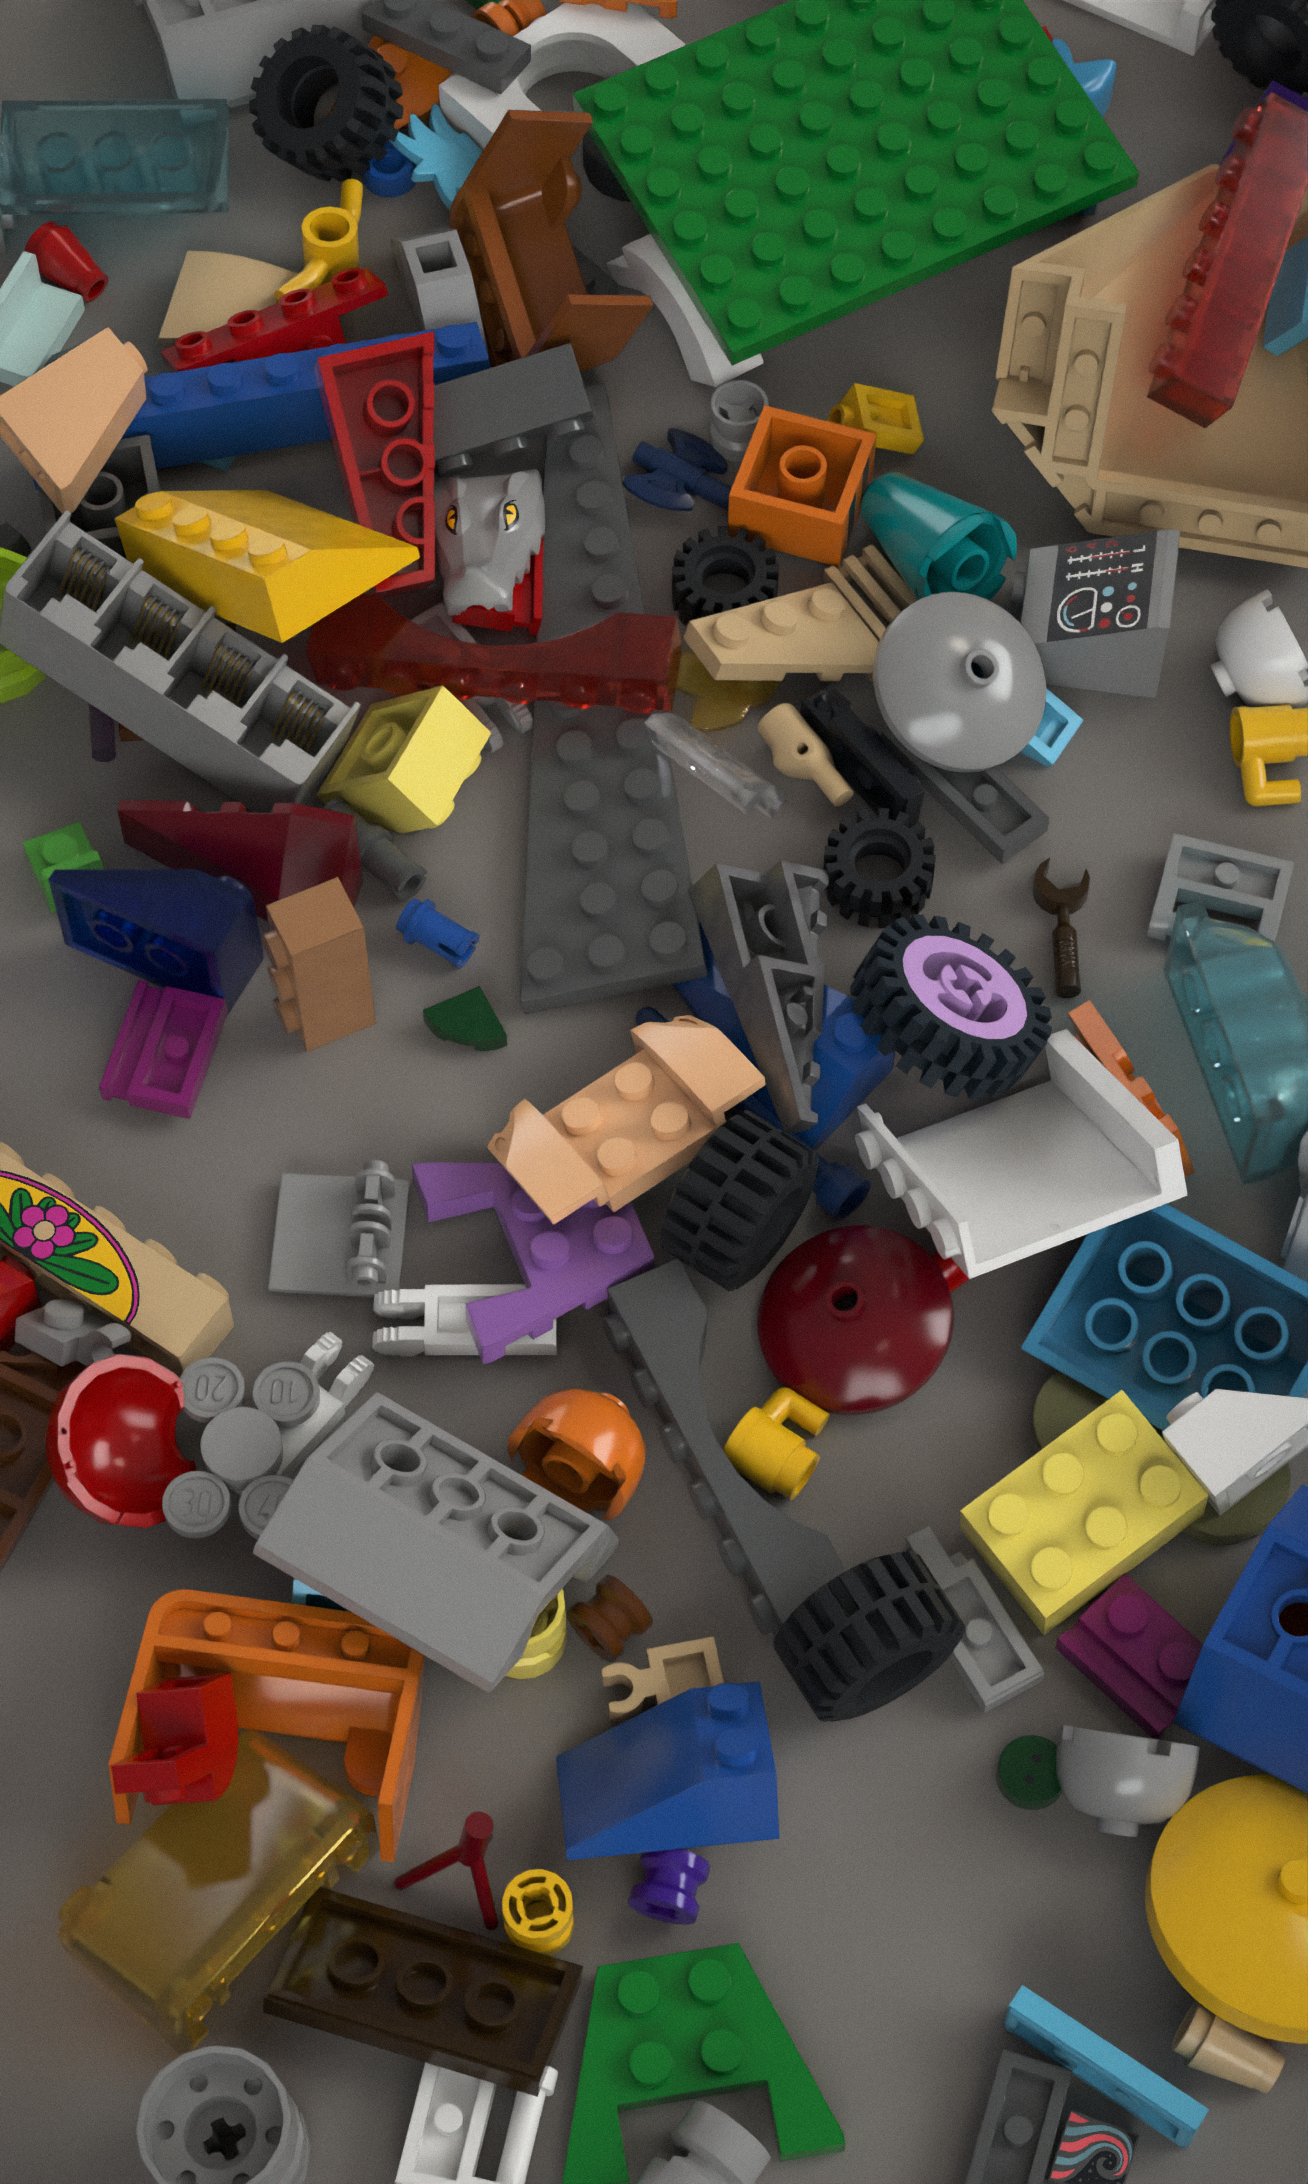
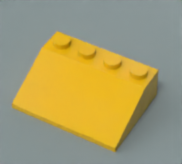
M268 490L160 491L141 497L136 501L135 507L114 518L128 561L134 564L138 558L144 561L143 571L207 612L210 606L216 608V616L280 643L287 641L420 558L418 547Z

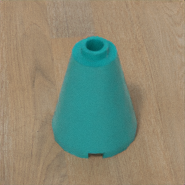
M898 472L887 473L874 479L864 492L861 503V515L917 601L924 597L944 592L968 593L990 601L1001 589L1007 579L1000 573L1007 556L1015 561L1017 554L1016 533L1002 517Z

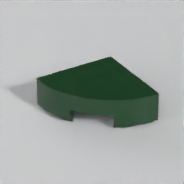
M480 986L423 1010V1018L427 1027L433 1034L444 1041L450 1040L458 1044L474 1046L475 1050L478 1051L495 1050L507 1046V1034Z

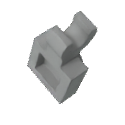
M65 1298L52 1300L46 1303L45 1306L16 1318L15 1342L60 1366L75 1360L85 1366H89L91 1363L114 1356L113 1348L131 1340V1333L121 1324L111 1323L84 1309L80 1303Z

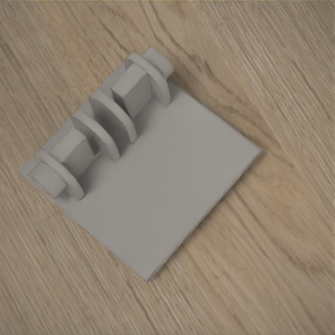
M379 1160L364 1162L363 1170L358 1171L355 1177L282 1173L268 1291L375 1297V1294L384 1290H399L410 1180L394 1179V1176L389 1173V1165Z

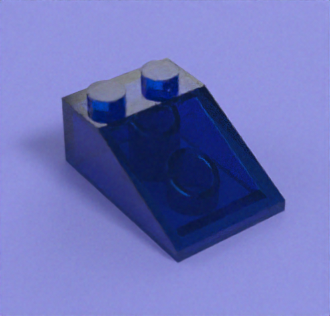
M197 869L54 870L48 879L66 945L162 988L169 986L226 999L227 1016L264 959L253 894L241 883L230 877L221 876L216 878Z

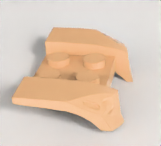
M691 1015L673 1017V1021L665 1023L646 1022L630 1030L636 1053L634 1056L543 1115L529 1101L523 1099L512 1109L509 1122L501 1133L494 1134L487 1148L553 1225L592 1199L599 1207L606 1203L614 1213L690 1163L710 1136L726 1122L724 1112L766 1085L765 1077L717 1027Z

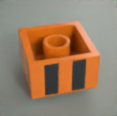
M764 405L729 493L728 536L736 537L738 529L742 528L749 530L748 542L750 543L758 535L765 540V548H772L775 551L840 567L861 512L864 492L873 479L877 434Z

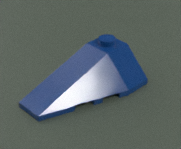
M700 922L708 977L672 985L694 1017L717 1027L760 1071ZM825 984L822 1034L814 1042L813 1062L820 1065V1079L812 1087L811 1111L818 1114V1123L809 1130L796 1133L815 1151L893 1070L895 1051L884 1056L875 1047L882 1038L881 1034L872 1036L865 1034L860 1025L866 1016L855 1015L852 1007L854 1000ZM766 1085L752 1094L778 1117Z

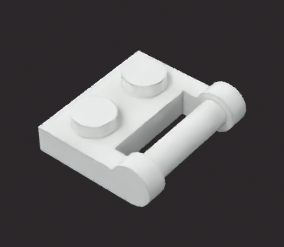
M425 2062L395 2184H525L545 2096H552L554 2094L558 2071L549 2066L538 2097L517 2091L494 2182L477 2178L475 2173L497 2084Z

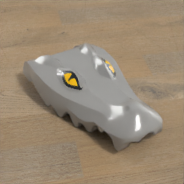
M521 470L511 475L461 479L459 475L441 477L434 489L435 558L437 563L439 562V570L444 581L443 597L447 616L461 615L462 611L465 612L472 605H481L487 610L494 607L497 612L512 611L513 587H515V584L522 583L524 574H529L530 555L539 554L541 537H545V503L542 492V479L538 470Z

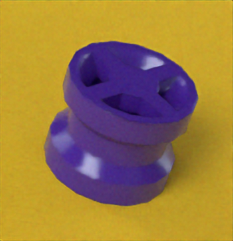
M684 1849L641 1853L639 1863L644 1871L641 1882L633 1885L628 1899L630 1907L643 1915L663 1922L682 1925L693 1924L697 1919L700 1908L695 1895L698 1886L707 1881L711 1867L708 1861Z

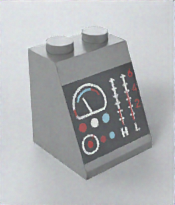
M1163 529L1030 549L1027 573L1015 571L1011 607L1022 608L1021 621L1018 622L1029 634L1038 650L1044 667L1046 685L1156 698L1170 630L1180 530Z

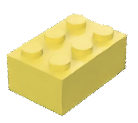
M1121 1390L960 1510V1530L1041 1633L1046 1635L1116 1582L1124 1573H1128L1202 1517L1209 1495L1125 1392Z

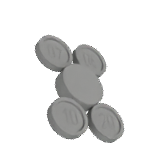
M203 1358L190 1364L183 1371L179 1379L183 1383L182 1388L185 1400V1408L183 1410L191 1418L199 1422L208 1423L203 1431L200 1442L206 1471L186 1472L176 1477L168 1485L162 1499L164 1516L170 1528L179 1535L188 1538H204L219 1531L230 1516L232 1505L228 1489L243 1491L238 1506L240 1520L247 1533L258 1540L294 1481L288 1477L276 1475L283 1461V1444L278 1427L297 1426L312 1417L320 1403L319 1383L315 1374L308 1367L292 1361L278 1362L265 1368L256 1378L252 1391L255 1408L241 1407L245 1399L246 1390L240 1370L233 1363L222 1358Z

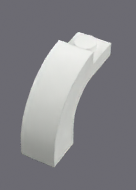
M651 233L622 247L624 255L606 263L611 278L618 285L639 290L651 297V300L665 317L676 338L692 381L717 387L764 363L760 353L733 366L730 364Z

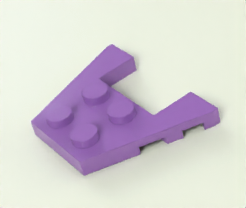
M420 1162L412 1164L413 1183L428 1222L489 1208L495 1209L526 1286V1289L465 1303L466 1322L483 1364L494 1362L506 1355L505 1346L527 1334L532 1339H535L552 1330L553 1320L575 1307L581 1305L585 1310H588L608 1299V1288L654 1269V1253L631 1202L613 1213L606 1203L599 1207L592 1199L553 1225L501 1163Z

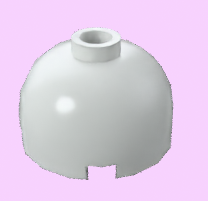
M1266 589L1236 606L1221 622L1215 639L1220 660L1211 664L1210 667L1225 697L1237 692L1238 696L1248 707L1289 704L1292 709L1308 703V686L1305 687L1303 681L1308 679L1306 671L1308 663L1279 606L1267 612L1266 607L1272 605L1273 600L1272 594Z

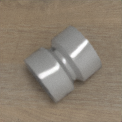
M695 2101L671 2133L675 2149L672 2153L658 2151L634 2184H755L771 2162V2156L751 2133L727 2114L703 2101Z

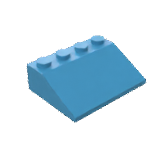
M1164 1204L1087 1234L1021 1346V1350L1108 1400L1123 1390L1148 1422L1161 1431H1164L1171 1425L1166 1419L1168 1413L1181 1401L1196 1392L1203 1399L1215 1389L1308 1398V1283L1170 1205Z

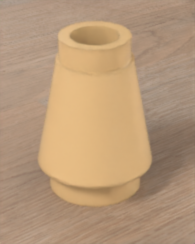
M1197 2000L1193 2002L1183 2017L1171 2046L1172 2051L1185 2057L1184 2066L1251 2089L1255 2088L1264 2094H1267L1275 2084L1285 2062V2055L1273 2049V2046L1261 2036L1244 2031L1224 2021Z

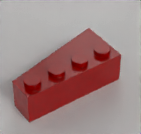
M434 331L319 357L314 369L352 522L418 547L419 559L369 589L372 601L429 588L435 580Z

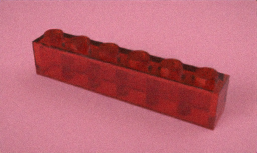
M1273 92L1254 108L1247 106L1240 113L1232 128L1231 137L1236 142L1232 152L1224 159L1216 174L1215 184L1220 186L1216 199L1208 205L1199 222L1198 229L1204 233L1200 245L1190 254L1183 268L1182 277L1187 279L1184 291L1173 302L1167 314L1165 323L1171 327L1166 341L1155 352L1149 365V373L1154 376L1146 397L1203 428H1207L1234 405L1308 188V112Z

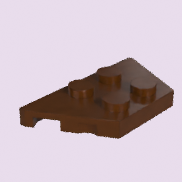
M0 1351V1573L54 1482L46 1456L45 1445L50 1410L60 1391L87 1367L80 1362L73 1361L60 1366L36 1352H31L25 1356H13L6 1351Z

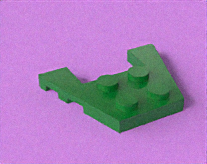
M739 1943L597 1967L562 2184H629L618 2115L620 2111L761 2087L767 2089L780 2162L845 2150L846 2144L842 2129Z

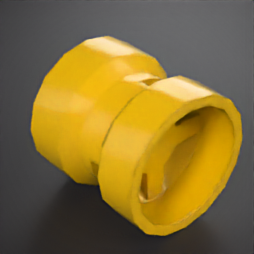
M544 1869L527 1870L515 1876L506 1886L502 1898L504 1930L509 1943L548 1956L561 1952L570 1942L574 1931L572 1893L567 1883L556 1873ZM541 1900V1902L533 1903V1904H531V1905H528L529 1903H531V1902H533V1901Z

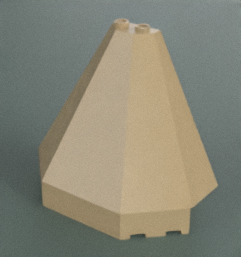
M1211 164L1012 267L995 376L999 383L992 412L1002 425L1007 423L1025 446L1024 453L1051 487L1054 488L1056 486L1075 509L1074 516L1088 533L1116 537L1163 529L1180 530L1179 548L1308 568V338L1279 356L1262 347L1274 259L1308 236V178Z

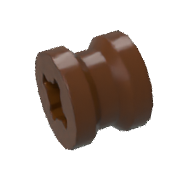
M611 1575L604 1576L596 1584V1594L588 1602H577L566 1612L567 1619L577 1635L593 1652L610 1663L614 1662L624 1653V1642L632 1635L644 1634L653 1625L651 1615L641 1600L623 1582Z

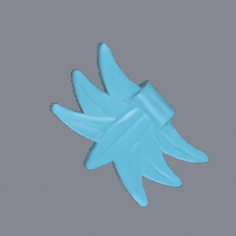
M433 104L429 117L430 129L415 114H411L408 122L409 137L398 132L395 141H389L405 157L417 164L411 177L412 181H433L441 200L450 210L455 196L483 151L466 132L457 133L444 118L440 107L437 104Z

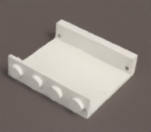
M1067 1029L1051 1034L1046 1041L1045 1049L1051 1076L1050 1081L896 1138L884 1125L883 1118L879 1112L874 1113L866 1103L857 1106L862 1132L855 1134V1141L864 1165L868 1170L877 1169L891 1198L896 1199L900 1197L904 1201L914 1225L918 1229L926 1227L931 1233L940 1256L943 1259L951 1257L969 1279L1188 1196L1178 1139Z

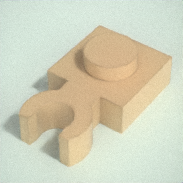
M714 1636L646 1649L648 1664L646 1669L638 1670L631 1664L619 1662L607 1665L601 1670L603 1687L623 1684L632 1691L627 1699L608 1703L609 1718L611 1721L616 1722L627 1721L639 1715L644 1706L654 1704L657 1706L691 1688L717 1686L724 1683Z

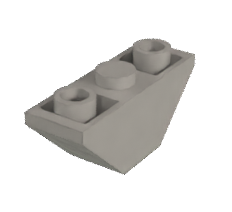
M441 226L390 238L391 247L419 330L425 331L443 328L448 325L477 322L489 357L472 273L457 230Z

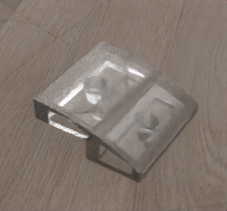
M673 713L652 714L644 723L657 749L745 815H748L756 807L772 819L787 802V799L778 787L683 717Z

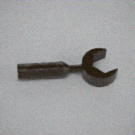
M1048 858L1036 870L1033 896L1035 902L1042 910L1052 915H1057L1058 925L1052 932L1056 995L1062 998H1073L1081 993L1077 931L1070 924L1069 914H1073L1081 909L1086 902L1090 876L1087 869H1085L1080 886L1058 889L1046 878L1050 858Z

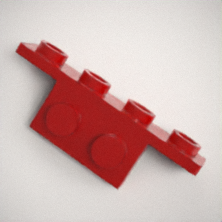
M368 268L342 270L332 277L331 282L311 290L298 289L288 292L280 298L279 303L260 311H242L231 316L227 324L211 331H196L181 336L176 340L174 346L161 351L164 364L172 372L214 366L228 361L233 363L269 357L280 353H293L329 347L334 344H346L338 316L386 297L388 295L386 284Z

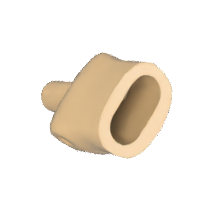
M789 703L780 704L770 710L760 720L757 727L758 732L771 749L774 767L780 773L795 779L815 781L835 807L845 804L853 796V790L836 770L830 750L793 705Z

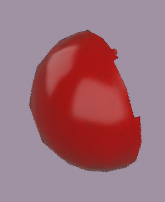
M117 1354L91 1363L78 1373L60 1391L50 1410L45 1445L46 1456L54 1481L66 1500L100 1524L149 1528L166 1521L162 1508V1499L166 1488L176 1477L186 1472L196 1471L195 1461L187 1460L179 1451L176 1442V1420L181 1410L185 1408V1400L182 1388L183 1383L175 1373L148 1357Z

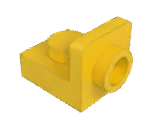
M854 383L839 404H836L831 409L827 420L828 422L877 434V448L913 455L924 441L915 397L905 393Z

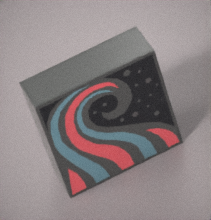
M1070 2110L1047 2184H1125L1140 2135Z

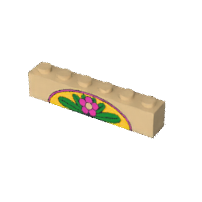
M0 1141V1260L4 1256H9L19 1261L34 1275L35 1286L54 1299L65 1298L76 1301L84 1309L111 1323L121 1324L131 1333V1340L124 1343V1345L141 1356L154 1360L175 1373L179 1378L190 1364L210 1357L234 1328L228 1299L229 1294L218 1281L205 1273L199 1272L196 1276H193L179 1267L175 1257L160 1243L152 1239H147L142 1243L125 1232L124 1224L109 1210L101 1206H95L91 1210L76 1200L72 1190L58 1177L50 1173H45L42 1177L24 1166L22 1158L11 1147Z

